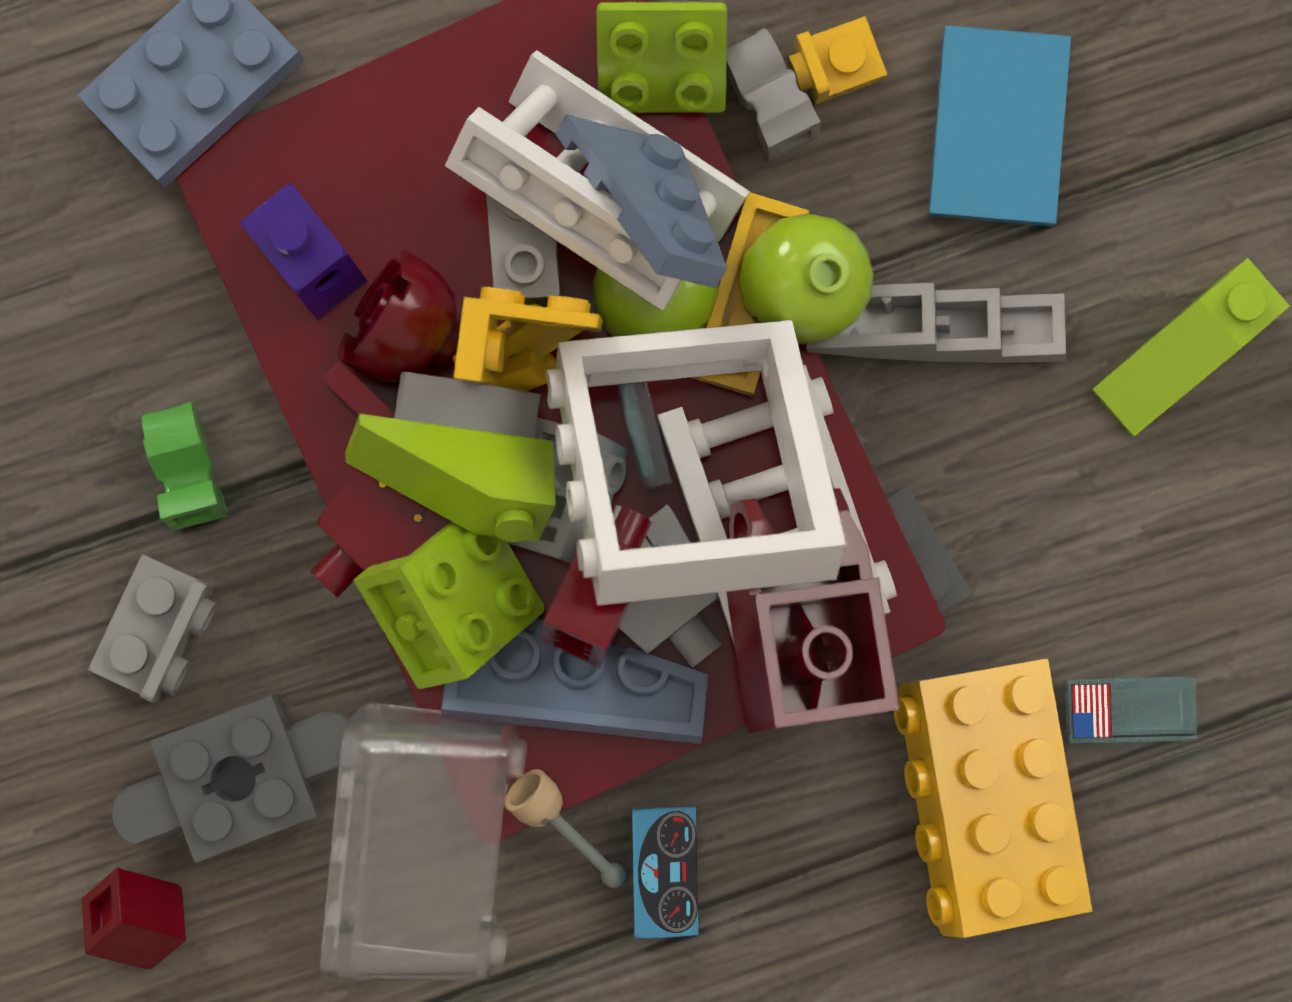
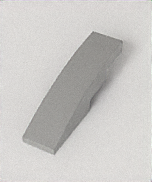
M934 283L872 285L871 299L859 320L835 338L807 344V351L809 353L932 362H1066L1065 295L1061 293L1000 296V288L935 290Z

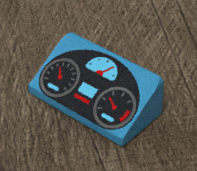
M696 806L632 807L635 939L699 935Z

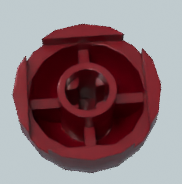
M406 249L401 250V262L392 257L373 280L359 302L353 315L360 318L358 324L360 329L356 338L344 332L338 351L339 360L361 374L385 382H400L401 372L421 374L430 363L441 367L451 356L459 340V334L451 330L457 312L455 296L442 274L426 261Z

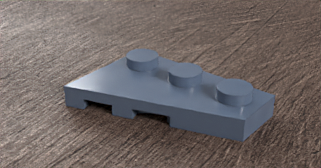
M566 114L555 135L566 150H576L578 148L589 164L583 174L594 189L609 191L623 209L617 218L618 222L655 273L716 288L727 270V266L681 144L664 135L651 134L647 136Z

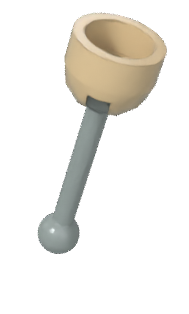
M540 769L531 770L522 775L511 786L505 797L506 809L520 822L531 827H542L550 823L601 872V880L604 885L609 888L620 887L626 879L625 869L618 863H609L559 814L563 801L556 783Z

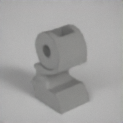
M766 28L757 31L754 35L731 47H727V77L740 104L746 110L755 111L757 114V136L768 162L819 137L821 121L812 106L810 98L806 93L799 90L794 71L787 69L775 41Z

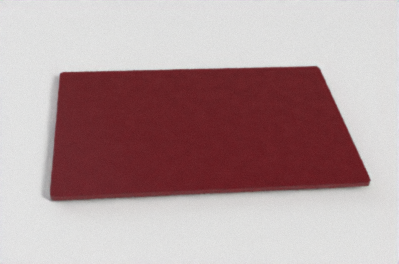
M503 0L237 122L176 178L325 506L329 504L354 468L345 462V451L358 418L326 387L322 378L340 361L338 351L344 332L356 338L360 329L358 326L360 318L353 314L371 283L392 257L401 262V250L406 249L426 261L442 274L455 296L457 312L451 330L460 334L464 297L480 299L482 287L494 288L486 193L445 166L467 118L480 107L503 122L516 109L508 101L530 56L536 50L598 90L597 5L602 2H652L651 0ZM632 113L738 183L705 113ZM538 123L525 136V138L556 158L565 149L555 135L556 133L541 123ZM587 163L579 172L584 177L586 176L583 173L585 172L589 163ZM290 182L346 250L368 281L320 320L314 317L239 223ZM743 204L726 234L718 242L725 263ZM557 241L561 296L588 300V303L591 304L590 313L597 314L592 284L597 267ZM333 271L327 274L325 277H323L317 283L316 287H319L326 283L329 279L333 277L336 271ZM498 320L497 327L506 320ZM602 323L601 333L582 330V332L568 341L613 336L607 332ZM458 342L451 356L441 367L430 363L421 374L455 379L456 365L452 357L457 354ZM798 344L803 366L806 365L810 379L822 377L828 391L833 414L824 416V420L873 562L885 560L895 586L897 597L887 600L891 612L885 615L891 658L940 636L945 630V620L819 354L809 353L807 351V344ZM558 348L550 352L556 359ZM343 363L395 414L400 382L378 381L361 374ZM760 372L752 397L691 377L646 381L651 398L649 404L647 403L642 382L588 387L596 433L626 447L628 450L625 460V479L621 488L614 494L611 503L612 513L616 506H623L649 519L664 506L668 505L675 514L689 542L699 543L658 423L657 415L682 407L687 422L699 418L701 424L768 402L762 373ZM548 384L526 391L540 394L537 418L563 424L560 408L550 409L548 406ZM774 427L709 448L711 455L700 458L708 483L720 479L722 485L783 465ZM789 490L757 500L763 516L771 525L774 534H780L797 528ZM730 517L721 519L726 537L729 539ZM509 545L544 604V612L536 618L544 621L571 564ZM716 599L702 610L699 615L721 641L722 645L696 666L691 668L669 638L648 653L708 674L701 744L442 717L445 684L418 690L384 633L478 840L483 844H494L530 827L520 822L506 809L505 797L511 786L522 775L531 770H542L556 783L562 795L563 805L560 811L562 812L747 726L735 646L719 599ZM618 629L611 645L624 650L631 647L645 652ZM815 650L809 651L812 664H817Z

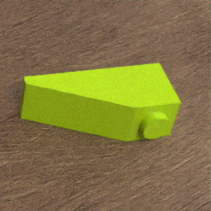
M1246 258L1216 281L1092 388L1091 391L1133 438L1244 347L1288 309L1290 305L1250 259Z
M359 414L345 451V462L474 534L495 536L508 542H538L556 506L554 443L551 440Z

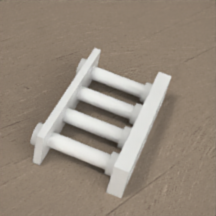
M536 50L530 56L508 101L516 109L501 122L478 107L467 118L445 166L663 311L674 298L683 280L655 273L618 222L617 218L623 209L613 195L605 190H595L589 180L579 173L588 161L578 148L576 150L564 149L556 158L525 138V136L538 123L556 133L566 114L647 136L651 134H664ZM682 147L715 237L720 242L750 191Z
M804 365L803 368L832 488L841 489L848 504L850 515L867 544L824 420V416L833 414L828 391L822 377L811 380L807 367ZM768 402L701 424L699 418L687 422L682 407L657 415L658 423L699 542L727 540L721 519L730 517L731 504L747 499L756 498L760 500L789 490L783 465L722 485L720 479L708 483L700 458L711 455L709 448L774 427ZM798 528L780 534L798 532ZM869 550L873 578H879L884 615H887L891 612L887 600L897 597L895 586L885 560L874 563ZM726 591L717 592L733 640Z

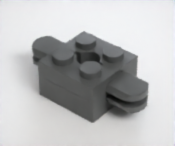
M281 694L269 695L149 741L161 774L130 785L119 793L114 799L111 812L113 826L118 834L127 842L143 846L183 832L194 863H198L313 819L325 813L314 781L346 770L356 761L362 744L360 731L354 721L345 714L333 711L321 712L291 724Z

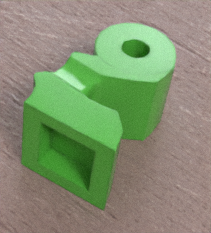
M193 401L161 411L142 414V427L145 437L143 444L146 456L156 479L163 483L166 492L157 495L160 519L172 531L227 517L228 513L223 493L220 487L214 483L212 476L215 465L210 456L204 428Z

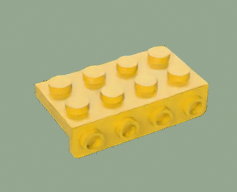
M1048 658L900 683L897 688L900 710L893 711L899 732L905 735L909 758L904 768L905 783L911 797L916 799L920 821L915 832L916 846L921 859L927 863L931 888L928 889L926 895L927 909L933 924L938 926L940 933L948 937L967 938L1093 912Z

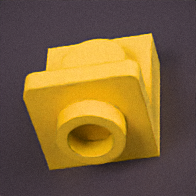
M866 16L812 36L809 31L796 35L793 46L795 54L787 56L789 67L796 75L799 90L803 92L809 89L815 105L883 81L888 75Z

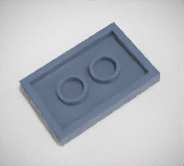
M181 0L77 96L159 184L166 188L305 60L299 51L249 0Z

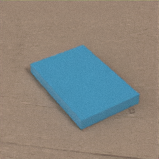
M945 25L942 37L928 216L1054 227L1057 220L1071 36Z

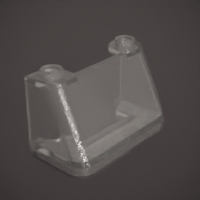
M365 702L348 720L340 755L321 950V975L323 978L347 981L487 980L493 967L503 968L507 946V930L497 928L496 915H493L505 795L511 778H523L526 763L527 740L516 739L518 725L442 717V711L372 702Z

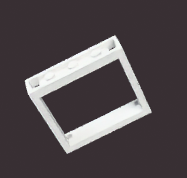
M792 320L558 342L556 368L546 370L545 373L548 384L547 402L550 409L560 408L563 425L556 426L557 455L560 465H571L574 481L567 482L566 485L568 513L571 522H582L585 539L578 540L577 542L579 571L583 570L584 578L592 577L597 605L837 579L846 542ZM761 370L798 532L620 551L588 387Z

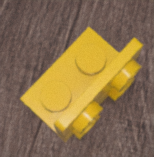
M482 287L480 299L464 297L454 378L490 384L491 371L503 372L508 334L504 333L503 330H497L498 320L601 333L603 319L599 314L590 313L591 304L588 303V300L549 295L546 308L524 305L525 295H522L520 291Z

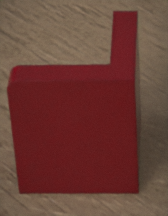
M116 868L82 898L85 954L143 969H152L186 941L183 893L181 886L176 883Z

